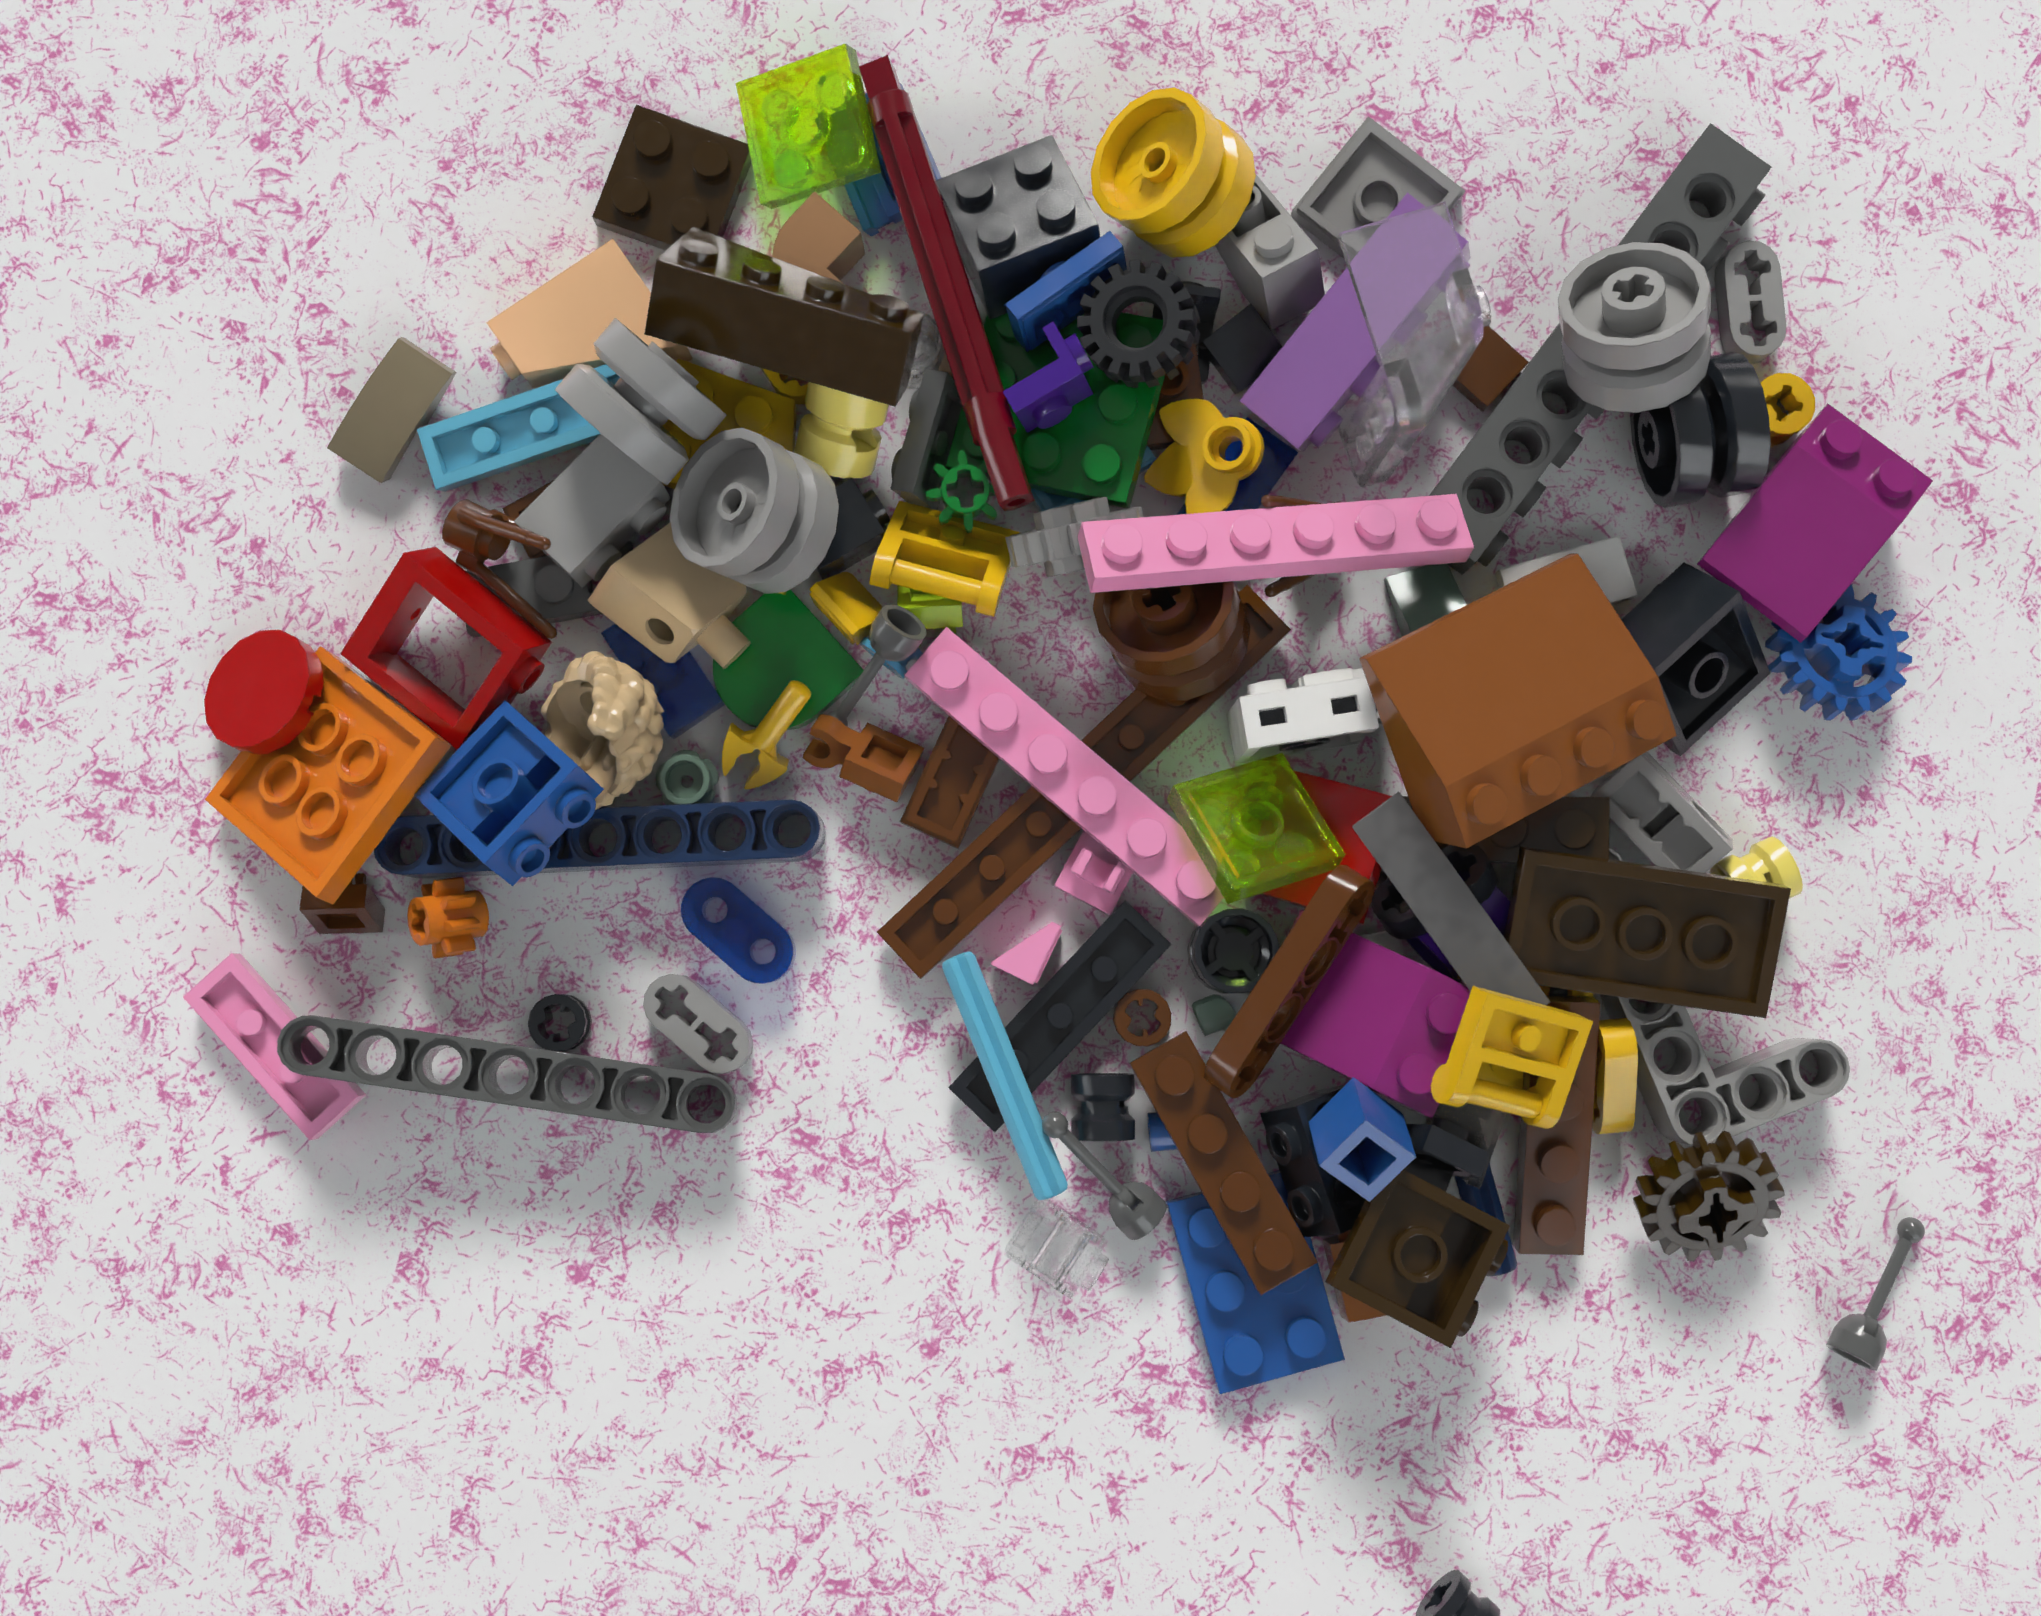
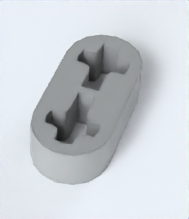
M1749 240L1737 244L1720 260L1715 269L1714 282L1720 340L1723 350L1726 353L1743 354L1752 365L1762 362L1781 346L1786 337L1787 326L1781 268L1778 257L1771 247L1766 244ZM1743 261H1746L1748 270L1758 271L1760 275L1750 285L1749 291L1746 276L1736 275L1734 271ZM1751 313L1754 329L1765 331L1766 337L1756 346H1754L1752 336L1742 335L1740 331L1750 322Z
M668 974L657 978L649 985L644 994L643 1002L646 1017L654 1027L699 1066L711 1073L724 1074L738 1070L748 1061L753 1048L750 1030L743 1021L699 983L688 976ZM682 987L686 989L689 994L683 1002L697 1016V1019L692 1024L679 1014H672L667 1019L661 1014L666 1005L660 997L664 989L671 992H677ZM705 1023L717 1033H725L729 1029L736 1033L737 1036L734 1038L732 1045L738 1053L734 1059L726 1055L716 1060L710 1057L708 1053L712 1050L713 1043L699 1031Z

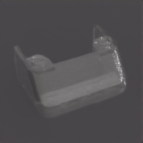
M1446 201L1339 233L1338 236L1380 365L1364 396L1359 398L1353 394L1337 413L1343 418L1338 431L1352 473L1362 488L1387 481L1423 432L1483 338V327L1491 324V309L1488 297L1480 285H1473Z

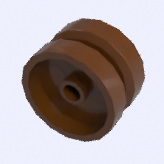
M1234 581L1095 593L1093 612L1098 630L1106 646L1110 649L1120 672L1136 690L1159 700L1186 701L1213 692L1234 675L1247 653L1251 627Z

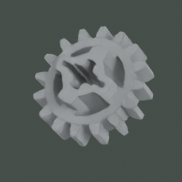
M1101 497L1034 513L1033 518L1036 529L1005 537L1012 567L1030 566L1044 562L1047 577L1085 570L1077 538L1081 523L1144 517L1142 507H1132L1110 512L1107 497Z

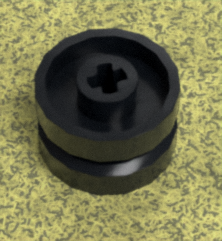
M1730 352L1711 356L1705 377L1690 394L1666 407L1638 413L1630 412L1632 445L1637 468L1645 490L1655 504L1664 508L1697 502L1704 497L1706 490L1710 494L1722 498L1750 493L1762 485L1768 470L1771 447L1769 414L1764 391L1756 371L1743 354Z

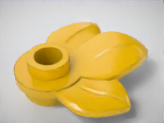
M1186 399L1172 402L1162 407L1159 411L1161 421L1175 442L1169 445L1153 462L1144 475L1145 482L1166 495L1186 496L1187 514L1225 511L1233 502L1239 481L1254 473L1262 461L1264 441L1261 433L1252 423L1243 418H1225L1217 407L1207 400ZM1235 441H1241L1243 444L1241 455L1236 460L1227 461L1225 457L1227 447Z

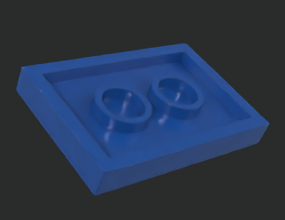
M1280 1171L1267 1173L1289 1210L1287 1203L1288 1194ZM1202 1192L1166 1201L1219 1394L1345 1360L1318 1263L1260 1295ZM1305 1237L1304 1239L1316 1258L1311 1237Z

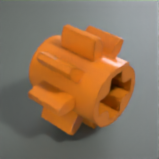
M463 877L433 880V883L422 884L421 891L423 897L413 898L409 903L407 913L408 927L414 942L419 946L432 944V955L435 959L463 955L464 952L475 951L474 938L483 937L489 926L488 906L482 893L478 890L465 891Z

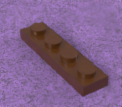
M1546 995L1550 1001L1546 1006L1576 1013L1593 1021L1558 1122L1552 1128L1545 1129L1528 1125L1521 1117L1513 1246L1519 1254L1584 1255L1601 1003L1593 996ZM1524 1072L1523 1090L1536 1086L1539 1076Z
M1187 1031L1131 1061L1129 1065L1257 1292L1262 1295L1318 1263L1223 1094L1204 1078L1206 1064Z

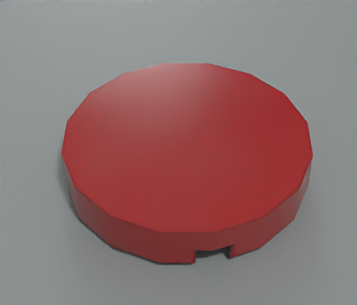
M260 630L239 640L221 658L209 679L204 699L206 723L216 739L241 752L248 751L252 754H269L288 745L307 727L314 715L313 712L308 710L314 695L321 697L324 680L320 659L310 645L282 630Z

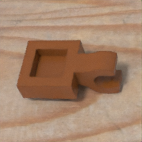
M820 714L809 733L815 738L812 739L806 748L802 758L818 768H832L841 764L840 778L894 802H898L918 768L925 748L868 722L861 733L845 726L835 717Z

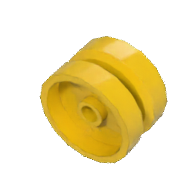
M1175 87L1152 90L1130 102L1109 124L1097 145L1091 168L1092 195L1101 210L1120 225L1132 230L1138 238L1153 249L1171 258L1193 257L1215 246L1236 226L1249 204L1256 177L1253 152L1242 136L1225 122L1216 119L1211 110L1193 95Z

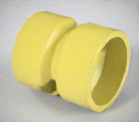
M808 382L805 405L811 413L804 415L800 421L794 453L821 465L829 476L850 479L871 475L875 470L882 439L880 432L875 427L882 426L886 421L889 405Z

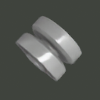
M1627 243L1605 248L1584 259L1564 279L1558 297L1559 323L1563 335L1561 341L1563 368L1568 386L1583 401L1607 411L1638 413L1666 407L1690 394L1705 377L1711 357V330L1708 324L1711 313V286L1705 268L1688 252L1663 243Z
M615 318L594 342L597 356L621 378L614 385L590 365L576 364L555 388V391L622 452L659 481L668 485L688 461L685 447L663 427L668 419L693 439L706 440L727 415L695 387L699 381L653 341L648 346Z
M742 427L721 431L703 443L686 463L673 491L670 523L674 543L685 559L762 593L787 592L807 580L823 561L836 533L839 503L835 484L821 465L797 453L786 450L782 445L761 434Z

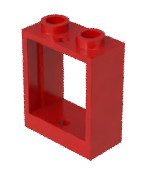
M437 547L403 553L340 654L458 750L504 700L511 705L518 693L523 694L535 684L545 668V665L540 660L552 644V641ZM433 597L502 652V655L466 709L397 654Z

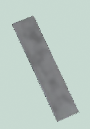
M1399 791L1352 826L1470 992L1472 986L1542 1005L1550 1003L1549 999Z

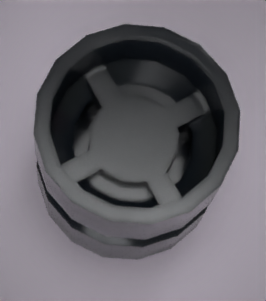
M1243 908L1225 909L1206 918L1192 932L1187 947L1188 964L1195 978L1208 989L1222 994L1250 992L1279 950L1278 938L1271 924L1258 913Z

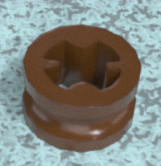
M1136 989L1127 992L1117 1002L1113 1010V1023L1116 1032L1124 1041L1135 1046H1150L1158 1043L1167 1035L1171 1026L1172 1013L1167 1001L1160 994L1150 989ZM1143 999H1147L1156 1006L1152 1016L1159 1024L1157 1029L1148 1035L1146 1029H1141V1036H1136L1127 1029L1132 1019L1125 1013V1010L1132 1001L1136 1000L1137 1005L1142 1006Z

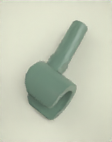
M1213 994L1192 1004L1195 1017L1204 1036L1222 1029L1225 1033L1236 1016L1231 1004L1221 995Z

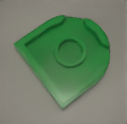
M791 589L785 592V595L780 593H764L732 622L751 642L747 649L733 663L723 669L713 659V679L723 703L737 718L756 728L790 681L797 680L804 683L811 691V697L787 730L799 729L817 719L820 714H823L854 686L864 671Z

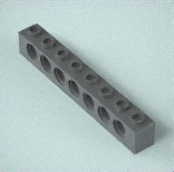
M1710 123L1617 246L1632 242L1663 243L1688 252L1705 268L1707 273L1729 245V242L1722 238L1721 235L1733 220L1742 226L1766 194L1757 187L1772 167ZM1689 200L1699 201L1704 204L1710 213V218L1697 215L1692 210ZM1558 323L1429 495L1457 494L1474 545V549L1466 562L1448 563L1450 567L1461 575L1468 571L1477 561L1485 567L1490 564L1509 539V536L1501 531V528L1513 512L1523 518L1547 488L1538 479L1548 465L1552 463L1560 469L1583 440V437L1576 433L1575 429L1584 417L1589 414L1597 420L1604 412V409L1583 401L1568 386L1563 368L1561 348L1563 335L1560 323ZM1542 392L1558 394L1566 404V414H1555L1549 411L1542 401ZM1516 440L1524 444L1530 453V463L1519 464L1511 460L1505 451V441ZM1475 488L1488 493L1494 504L1493 513L1483 514L1475 511L1468 502L1467 490Z

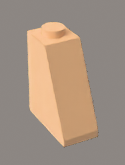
M613 238L486 322L499 340L490 350L511 380L522 374L533 389L564 379L576 364L590 365L592 368L605 365L596 354L594 342L615 318L648 346L653 341L675 361L678 358L687 362L693 359L686 346L644 334L651 292Z

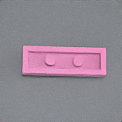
M231 953L183 996L187 1003L309 1140L319 1139L366 1096L363 1090L354 1082L301 1075L290 1071L281 1062L277 1053V1040L281 1030L291 1020L298 1017L241 954ZM309 1032L301 1044V1053L309 1064L314 1065L320 1062L327 1055L328 1051Z

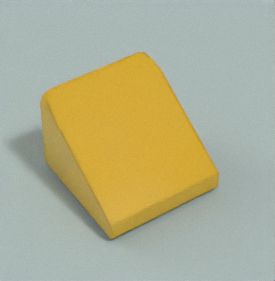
M842 572L818 581L809 588L811 592L809 595L815 606L852 645L855 643L858 646L864 637L869 636L872 622L883 606L853 574Z

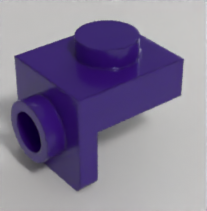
M1051 322L1042 329L1058 359L1003 391L1027 433L1036 427L1045 429L1060 423L1071 413L1072 406L1093 394L1084 376V373L1094 368L1075 333L1063 339L1054 322Z

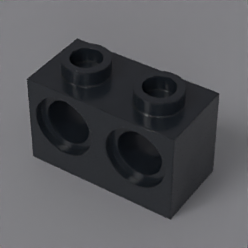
M1345 1085L1317 1090L1260 1113L1266 1130L1268 1150L1277 1162L1288 1194L1287 1203L1293 1219L1298 1223L1304 1238L1342 1234L1351 1230L1366 1200L1319 1166L1309 1126V1121Z

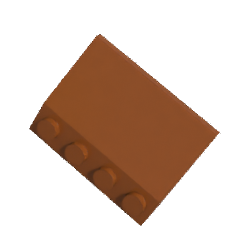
M1578 553L1568 554L1359 658L1413 812L1434 841L1469 848L1677 736L1658 675Z

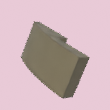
M398 338L360 391L327 449L379 483L390 480L415 436L417 429L429 423L457 372L406 338Z

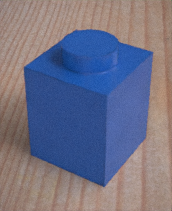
M1354 1077L1309 1121L1319 1166L1369 1202L1416 1158L1403 1113Z

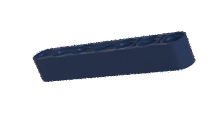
M796 800L599 808L595 810L593 816L584 825L573 829L567 828L552 844L549 861L539 873L800 862L812 858L820 851L825 841L826 830L824 822L817 812L802 801ZM795 814L806 816L811 826L810 836L807 841L800 847H784L778 836L779 826L782 821L788 816ZM435 815L398 817L374 849L375 859L380 866L393 874L420 879L497 875L479 859L469 862L464 856L463 843ZM727 818H741L746 827V837L742 845L731 851L721 850L715 839L717 827ZM675 820L681 828V842L672 852L659 854L653 846V832L663 821ZM611 823L616 829V845L607 855L597 857L590 850V834L598 825ZM412 832H418L423 842L422 853L418 860L406 865L400 856V844L405 836Z

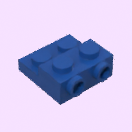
M504 700L414 796L482 863L511 886H514L521 877H532L544 869L550 858L549 847L567 828H578L590 820L596 808L595 799L604 789L513 706Z

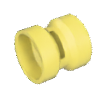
M1773 836L1751 845L1749 854L1742 857L1735 855L1726 856L1710 869V874L1783 884L1791 888L1789 899L1801 894L1803 889L1800 871L1787 847Z

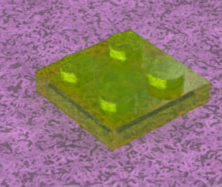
M842 44L736 83L761 205L774 209L807 198L814 191L818 194L881 173L857 53L849 45Z
M1283 753L1175 784L1168 795L1167 801L1227 904L1334 870L1340 865L1345 856L1343 849Z

